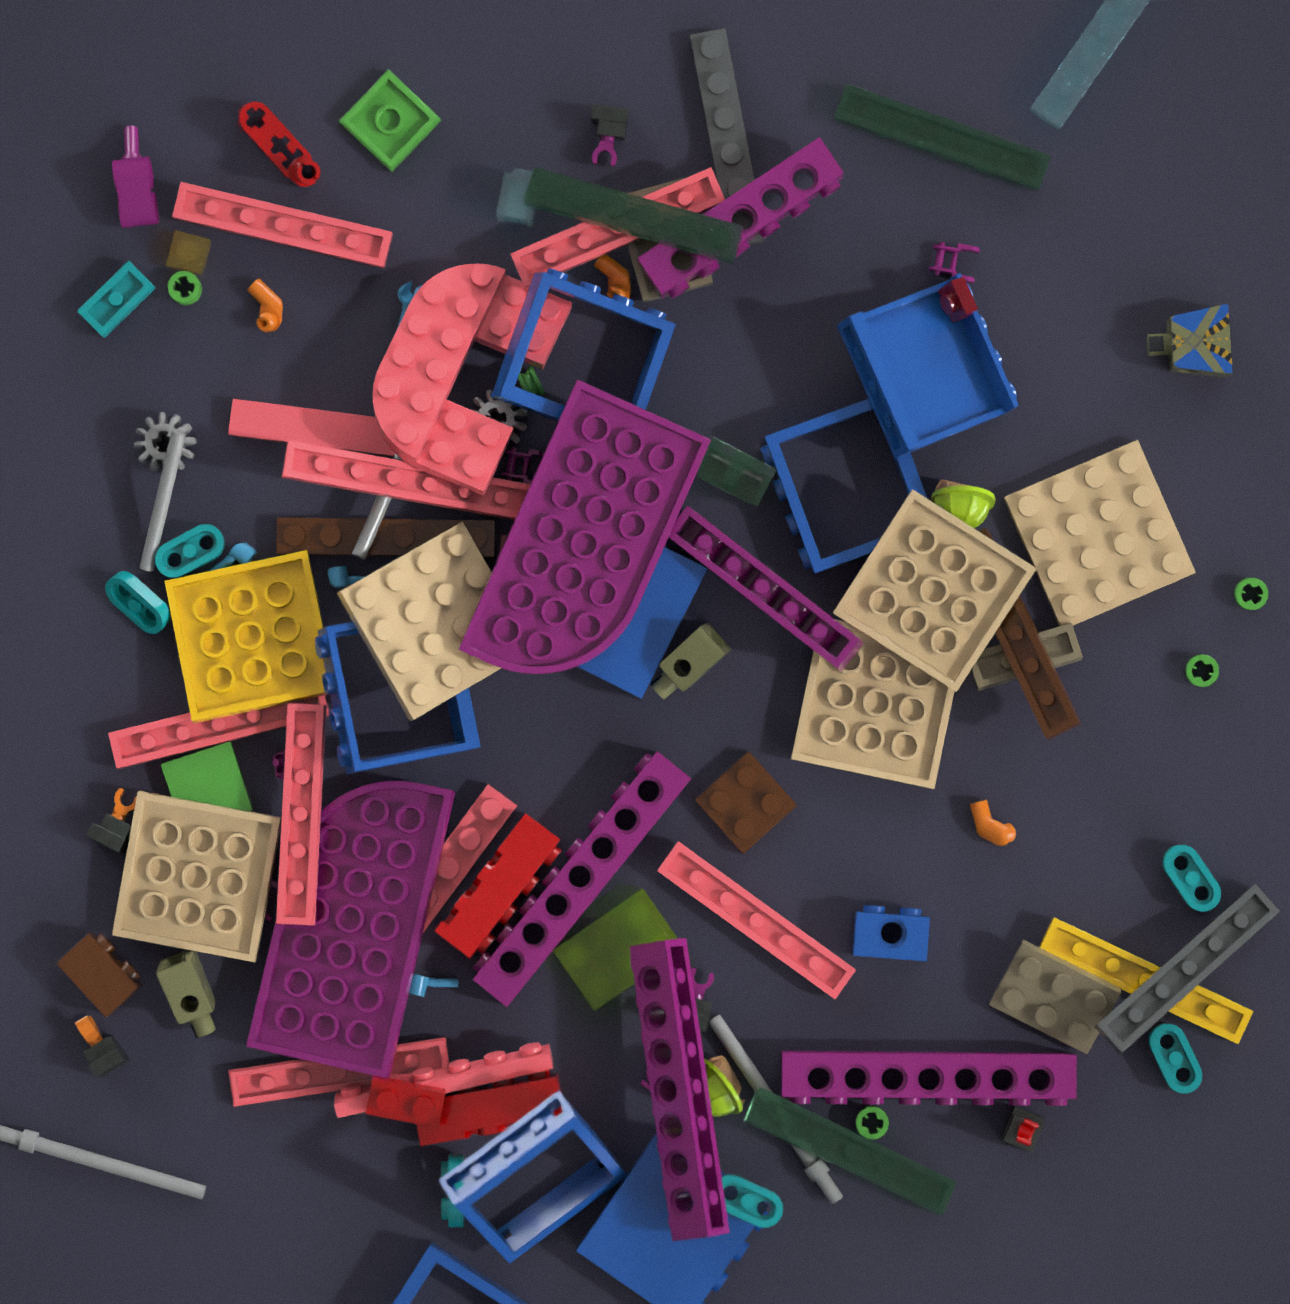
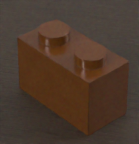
M93 932L88 933L56 964L105 1017H108L143 985L137 980L141 977L138 970L129 961L126 960L122 963L113 954L116 950L114 944L104 934L101 933L97 936Z

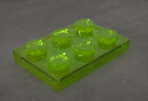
M642 888L554 949L553 952L595 1011L635 983L630 964L631 954L629 946L678 938Z

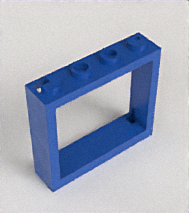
M548 268L547 273H534L491 397L558 422L564 405L515 387L550 288L656 330L631 400V404L646 410L676 324L665 320L667 314L659 310L647 307L644 312L634 308V301L629 298L614 294L611 299L601 295V288L583 281L580 282V285L568 282V275L558 270Z
M869 399L764 437L765 446L760 447L766 467L773 466L778 480L772 481L779 502L786 500L790 514L785 515V519L792 536L798 534L803 548L797 550L800 561L803 564L804 570L811 568L813 576L869 556L880 538L821 559L779 444L873 411L874 409ZM892 453L907 496L913 489L927 498L911 453L896 459Z
M354 622L327 626L317 631L318 637L315 638V649L318 658L323 659L326 672L322 674L323 688L326 695L331 696L333 709H330L329 712L332 729L338 731L340 745L337 746V758L340 766L345 767L346 774L444 756L481 747L469 688L447 700L455 742L360 760L336 643L337 638L359 635L360 633Z
M557 1091L439 1179V1182L454 1206L510 1264L627 1177V1174L611 1150L562 1093ZM562 1106L563 1112L555 1117L552 1112ZM573 1129L596 1157L500 1229L496 1230L473 1203ZM462 1180L464 1186L458 1190L454 1185ZM511 1232L512 1236L505 1239L504 1236Z
M431 1242L392 1303L410 1304L435 1264L438 1263L500 1304H528L434 1242Z

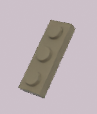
M1072 623L1038 633L1055 668L1083 659ZM1001 644L984 649L971 669L977 691L1018 680Z

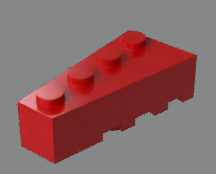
M525 813L497 849L493 858L487 862L476 876L471 887L465 891L453 906L445 921L438 925L435 932L469 958L476 951L483 955L496 938L491 934V931L497 923L500 922L505 926L518 909L513 905L520 893L528 896L540 880L535 874L544 863L550 867L560 854L562 849L557 845L561 839Z
M545 1070L528 1074V1079L514 1081V1078L493 1082L492 1086L482 1088L475 1086L458 1090L455 1093L445 1094L438 1128L416 1124L420 1146L466 1139L471 1137L472 1134L482 1136L505 1131L557 1091L561 1092L558 1073L550 1075V1071ZM562 1106L552 1112L555 1117L563 1112Z

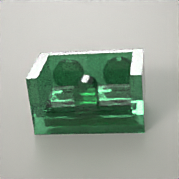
M711 436L710 444L696 473V477L757 508L777 469Z

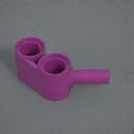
M129 125L124 128L125 155L121 160L112 161L113 180L118 194V212L121 227L128 228L159 224L157 198L155 192H151V189L154 188L151 159L149 156L142 157L139 155L138 128Z

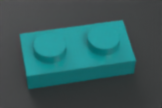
M128 261L77 312L105 338L156 287Z

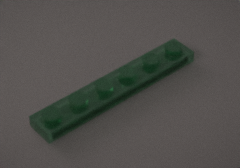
M847 83L833 119L1035 191L1040 189L1051 155Z
M534 167L523 200L527 206L730 264L734 262L744 232L741 225Z
M761 1087L757 1089L743 1122L938 1216H943L957 1183Z

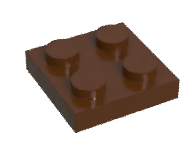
M749 751L695 799L743 854L798 806Z

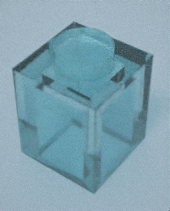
M515 168L513 173L504 172L496 212L497 220L533 227L541 188L540 178H534V172Z

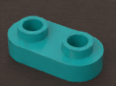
M198 525L168 541L158 549L155 556L157 569L169 578L183 577L217 559L224 551L225 538L222 532L213 525ZM204 537H211L213 539V546L209 550H204L201 547V540ZM173 554L181 556V564L177 567H171L169 564V558Z
M119 571L106 582L105 591L109 600L140 629L150 634H156L169 624L171 614L167 604L135 575L127 571Z
M1187 845L1170 847L1163 856L1162 867L1184 902L1191 909L1200 912H1206L1215 908L1221 898V889L1201 857L1192 847ZM1178 856H1183L1186 859V866L1182 870H1178L1174 866V860ZM1199 886H1203L1207 891V896L1203 900H1198L1194 894L1195 889Z
M1162 1023L1155 1026L1149 1034L1148 1046L1166 1084L1175 1092L1182 1094L1195 1091L1201 1084L1202 1070L1184 1032L1178 1026L1170 1023ZM1168 1034L1172 1037V1045L1168 1048H1163L1160 1045V1039L1163 1035ZM1179 1068H1186L1188 1070V1077L1184 1081H1179L1176 1078V1072Z
M449 1154L448 1161L441 1162V1178L464 1161V1154ZM461 1180L454 1186L459 1190L464 1186V1183ZM449 1196L448 1198H442V1220H448L449 1228L464 1227L465 1216L454 1206Z
M734 1174L721 1176L723 1191L727 1186H734L737 1189V1196L734 1199L725 1198L727 1213L762 1228L771 1227L781 1219L783 1205L776 1193ZM762 1201H767L771 1205L770 1212L765 1215L757 1211V1205Z

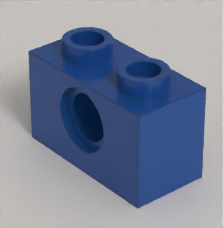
M863 905V912L855 911L852 955L927 961L930 917L921 916L922 909L900 907V914L885 913V906ZM888 922L897 923L901 929L899 939L893 943H887L881 937V929Z

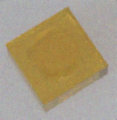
M175 230L166 266L203 276L212 241L208 238Z

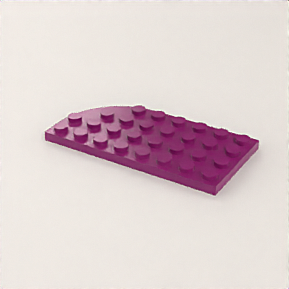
M576 380L458 650L497 667L529 674L564 671L579 666L606 650L623 633L639 606L711 439L580 380Z
M408 781L376 782L343 794L321 810L315 925L276 924L275 922L246 1047L382 1078H390L455 791Z

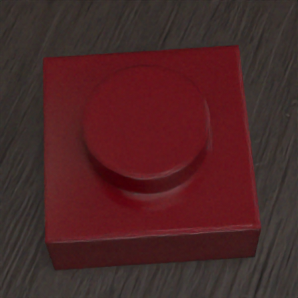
M964 276L949 282L938 290L941 307L949 315L952 324L967 318L978 310Z

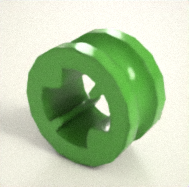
M179 271L171 276L168 282V292L175 302L181 305H191L200 298L202 286L199 279L193 273ZM182 279H187L190 285L195 286L193 293L188 291L190 296L185 298L182 297L179 291H175L177 283L182 285L180 282Z
M531 365L527 367L525 373H519L517 379L523 390L533 394H540L541 396L545 395V391Z
M1245 578L1236 585L1234 597L1240 607L1246 610H1256L1266 603L1268 589L1262 580ZM1247 584L1252 588L1257 586L1260 588L1261 594H1257L1260 599L1255 604L1251 600L1244 601L1242 599L1241 593H1246L1242 589Z
M1201 654L1192 657L1188 661L1185 673L1190 683L1195 686L1206 687L1213 684L1218 678L1219 667L1214 658ZM1199 660L1204 665L1210 664L1212 667V673H1207L1210 678L1206 681H1203L1201 677L1194 678L1192 674V668L1197 669L1194 664Z
M871 1105L865 1106L858 1112L855 1124L863 1137L874 1140L879 1139L887 1132L889 1121L886 1113L881 1108ZM871 1112L875 1113L877 1119L882 1120L881 1128L876 1126L878 1131L873 1133L869 1132L867 1126L862 1125L863 1117L868 1119L866 1114Z

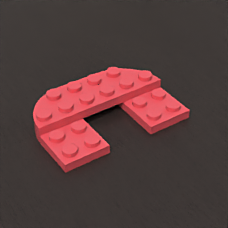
M464 264L446 269L429 279L412 298L378 368L373 385L375 420L389 448L408 464L483 496L512 437L513 427L446 399L474 341L506 354L529 287L525 289L522 281L507 276L506 269L488 264ZM551 293L547 294L523 362L543 370L572 309V302Z

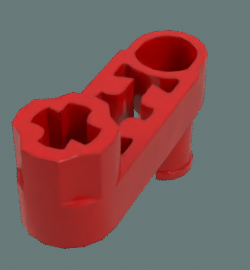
M257 101L241 106L237 111L238 128L253 141L281 174L299 187H308L315 184L321 173L319 165L311 159L308 151L266 105ZM248 109L251 112L258 110L261 113L258 119L261 123L259 128L256 125L249 127L246 124V121L249 119L246 113ZM274 136L277 139L283 137L287 139L288 142L285 144V148L291 155L295 153L296 149L301 153V156L289 163L287 169L282 165V162L288 160L281 152L273 154L270 150L274 145L271 141ZM302 166L310 167L312 174L309 179L303 177Z

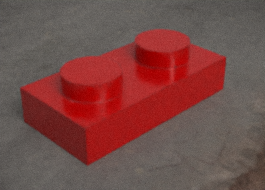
M373 1076L366 1114L438 1128L446 1089Z

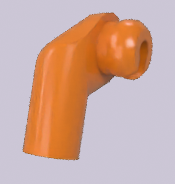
M608 254L600 256L595 262L594 267L608 277L607 297L612 299L613 295L616 294L629 298L631 295L630 272Z
M258 278L251 284L247 292L260 303V313L257 319L258 328L263 332H272L277 330L282 322L283 302L280 297Z
M987 800L970 804L976 831L981 838L996 846H1005L1015 839L1016 830L1012 824H1003L992 819Z

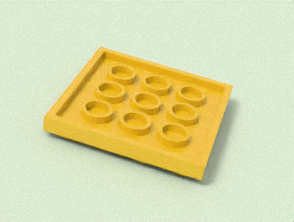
M307 550L165 581L193 723L326 695L322 683V674L326 673L323 659L318 658L315 649V638L318 637L317 631L324 627Z

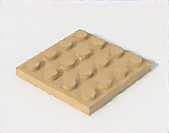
M1138 440L1003 498L1030 561L1036 567L1035 572L1059 626L1072 623L1074 626L1196 573Z
M912 489L836 606L833 614L957 692L1036 571V567Z
M463 522L337 593L409 721L418 718L501 669L458 650L492 573Z
M836 620L857 636L864 644L842 672L813 650L791 760L934 789L954 690L848 622Z
M138 791L112 935L256 962L282 817Z

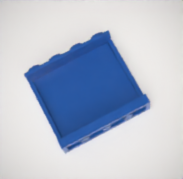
M961 273L954 275L945 282L865 313L861 311L853 314L837 325L895 459L995 419L1019 406L1016 400V390L1004 373L1001 356L992 346L987 334V324L984 318L975 311L967 318L952 324L949 315L941 307L938 290L949 282L962 277Z
M664 547L639 606L623 633L602 653L577 667L642 700L707 572V568Z
M656 1132L628 1172L627 1177L624 1178L581 1240L576 1251L651 1304H706L703 1301L709 1292L713 1290L717 1293L726 1281L729 1274L724 1272L731 1260L733 1259L738 1262L748 1249L750 1244L745 1240L754 1229L759 1232L762 1227L727 1213L730 1233L705 1238L672 1241L671 1229L668 1225V1208L662 1184L663 1174L660 1155L657 1150L658 1139ZM727 1186L724 1189L725 1198L734 1199L737 1196V1189L734 1186ZM767 1201L760 1202L757 1205V1211L763 1215L767 1214L766 1209L769 1203Z

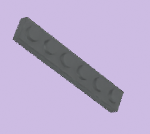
M726 28L691 34L690 41L716 177L724 198L727 199L755 179ZM738 213L732 218L733 225L740 230H746L753 224L751 217L745 213ZM759 234L750 240L748 244L766 242V238L762 239Z
M1254 884L1095 1026L1096 1030L1118 1054H1121L1278 914L1280 910Z

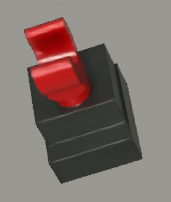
M1014 1105L1000 1139L1032 1153L1046 1119Z

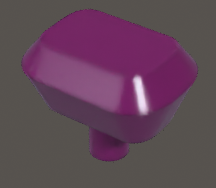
M285 750L277 752L273 756L272 762L276 777L284 780Z

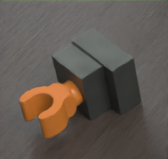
M122 788L118 789L115 793V807L112 814H106L100 826L92 823L86 834L87 837L121 854L128 843L131 826L124 821L129 813L134 811L136 803L135 797L130 806L122 804L121 798L125 792Z
M87 1015L75 1022L77 1029L91 1046L83 1054L89 1062L88 1067L95 1078H102L129 1061V1058L114 1036L102 1038L101 1032L91 1015Z

